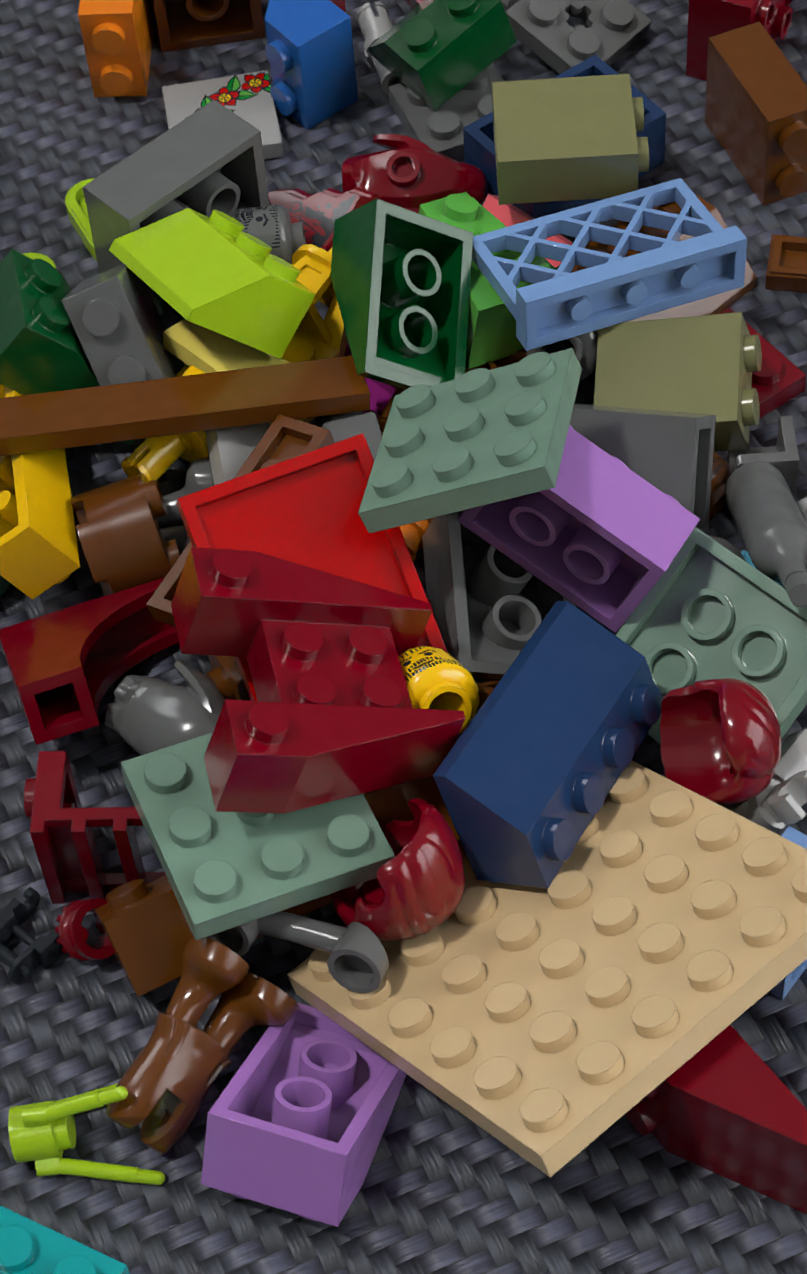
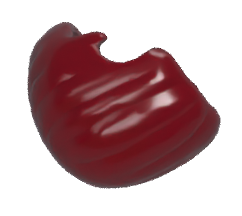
M708 679L696 681L690 686L671 690L661 701L660 753L667 779L719 805L748 801L761 794L769 786L780 761L782 741L777 714L770 701L760 690L739 679Z
M414 798L408 801V806L415 817L413 820L402 822L393 819L386 824L383 834L395 858L378 869L376 873L377 878L332 893L335 911L346 926L352 922H359L368 927L378 939L383 941L412 939L419 935L427 934L439 927L457 909L465 888L461 851L444 816L437 808L423 799Z

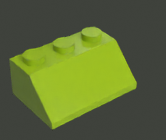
M186 208L115 239L109 248L113 255L187 321L280 359L316 296L296 280L300 274L299 269L287 261L270 254L272 248L268 244L243 232L245 226L242 223L215 209L211 216L208 217L190 208Z

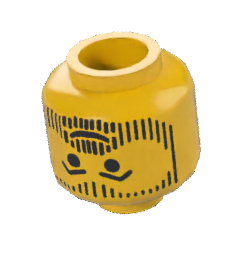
M420 646L408 649L399 655L413 708L464 711L466 719L458 736L462 734L475 717L480 702L478 685L470 671L441 648Z

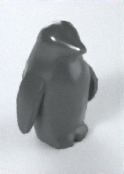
M177 660L173 665L187 681V688L147 676L129 675L118 685L114 691L115 700L107 706L104 724L111 731L117 733L125 743L140 755L148 754L214 731L225 699L213 682L183 661Z

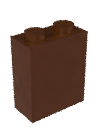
M760 22L709 37L705 123L763 206L806 192L807 85Z

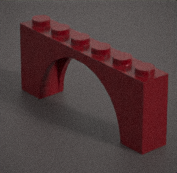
M165 577L0 629V642L36 745L100 725L98 721V708L103 696L111 685L144 659L179 643L176 627L155 620L146 605Z

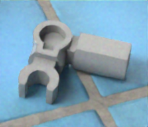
M807 729L792 733L784 740L779 764L775 769L769 786L761 794L745 802L726 804L725 808L772 832L783 829L785 825H791L802 820L806 813L801 806L807 802Z

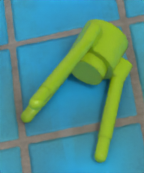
M113 1084L61 1100L10 1107L8 1132L14 1160L17 1163L35 1161L37 1177L66 1174L157 1186L165 1182V1175L161 1171L62 1157L63 1150L74 1149L76 1146L74 1114L126 1099L128 1091L123 1086L116 1087L117 1084Z

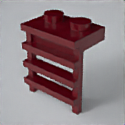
M39 751L36 778H27L25 781L24 810L26 818L31 819L30 835L52 904H65L67 892H89L91 899H106V891H112L127 882L144 879L147 885L166 875L165 872H145L133 827L144 826L136 807L82 808L66 751ZM113 826L112 831L124 873H105L93 827Z

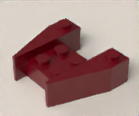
M190 547L171 603L181 654L247 657L257 701L225 700L204 755V761L215 811L285 814L434 775L451 751L466 718L464 711L414 709L398 656L408 649L417 647L433 611L430 603L256 551Z

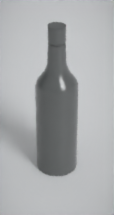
M755 461L746 463L731 474L725 486L726 502L755 568L773 581L782 582L794 606L799 608L807 607V524L781 471L766 462Z

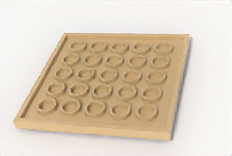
M631 760L629 766L623 770L605 798L602 808L595 814L575 845L572 855L564 862L548 888L477 880L459 840L457 843L462 855L465 876V888L460 904L442 925L427 934L419 935L412 939L380 940L386 951L389 967L376 990L369 993H357L341 986L332 977L328 969V958L331 953L318 949L308 959L288 973L287 976L296 995L551 1177L807 959V849Z

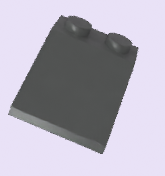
M464 510L434 517L422 536L426 590L447 652L470 671L473 678L501 680L555 602L568 601L575 607L576 605L459 523L458 520Z

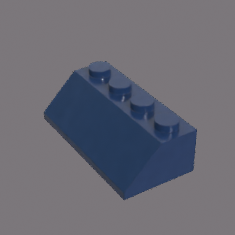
M568 601L555 602L433 775L477 880L548 888L564 862L572 855L580 837L595 814L602 808L605 798L623 770L629 766L634 753L652 725L658 721L661 714V692L654 684L645 656Z

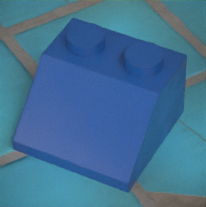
M269 0L265 16L268 42L265 46V53L271 65L273 86L270 89L271 97L274 100L275 106L282 114L292 116L308 130L358 101L351 17L330 0Z

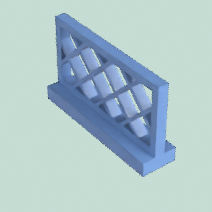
M681 178L473 236L472 259L516 319V337L525 350L528 351L744 287L747 238L736 225L723 229ZM675 201L682 210L678 215L652 208ZM611 219L630 222L626 230L599 224ZM642 225L670 231L666 239L638 233ZM558 234L576 237L572 245L546 240V238ZM682 234L694 236L679 242ZM589 241L616 246L612 254L585 248ZM506 249L522 253L517 261L492 255V253ZM629 249L642 252L625 257ZM535 256L561 261L557 270L531 263ZM575 265L587 267L586 269L571 273ZM520 281L534 283L528 286L517 288Z

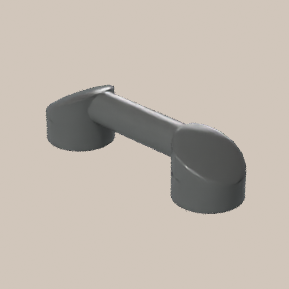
M279 911L208 936L225 945L240 957L247 953L258 934L329 952L331 954L328 958V969L332 977L344 988L357 993H369L376 990L389 967L387 954L380 940L368 927L359 922H352L346 928L301 915Z

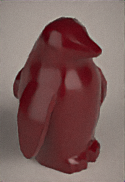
M378 134L373 137L372 142L390 150L349 157L342 163L344 193L357 186L378 194L382 201L419 213L421 204L463 192L468 193L481 204L486 198L489 189L488 180L481 169L471 164L458 162L434 151L423 142L405 135Z

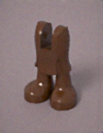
M192 936L183 952L182 977L166 1012L158 1013L155 1028L149 1041L116 1086L125 1087L128 1091V1096L122 1101L108 1104L106 1110L107 1116L122 1128L130 1129L143 1121L140 1139L145 1145L160 1155L168 1152L186 1133L213 1082L231 1064L228 1055L243 1034L254 1025L283 1026L290 1020L298 1008L297 1002L287 993L267 980L247 972L250 967L245 960L225 945L208 936L196 941L194 936ZM221 994L203 1031L195 1027L211 1002Z

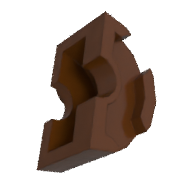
M140 473L73 496L70 500L80 523L76 525V529L95 583L100 582L104 596L166 577L182 554L176 538L165 542L160 531L157 518L167 515V509L155 479L145 482L143 474Z

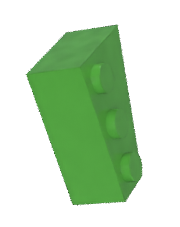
M466 192L451 194L445 198L421 204L419 208V214L473 233V236L507 227ZM507 249L492 253L493 256L515 261L522 254ZM535 256L531 263L557 270L543 257ZM473 259L471 264L465 364L467 370L486 364L489 361L514 355L517 351L524 349L516 337V319ZM520 281L517 288L528 286L534 283Z

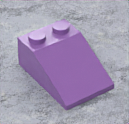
M297 1003L298 1008L287 1023L283 1026L268 1027L208 1112L201 1184L228 1192L241 1199L253 1200L298 1214L307 1220L320 1221L338 1227L364 1183L407 1074L315 1007Z

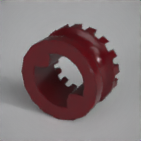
M106 899L76 900L69 903V906H64L61 910L63 912L62 915L57 917L59 925L55 927V933H59V938L56 940L58 944H62L63 948L61 950L65 954H70L69 958L79 959V961L106 959L115 954L99 918L96 920L95 927L103 934L98 936V941L100 942L95 943L94 948L86 943L89 932L81 926L87 912H94L93 916L98 917L95 909L107 904Z

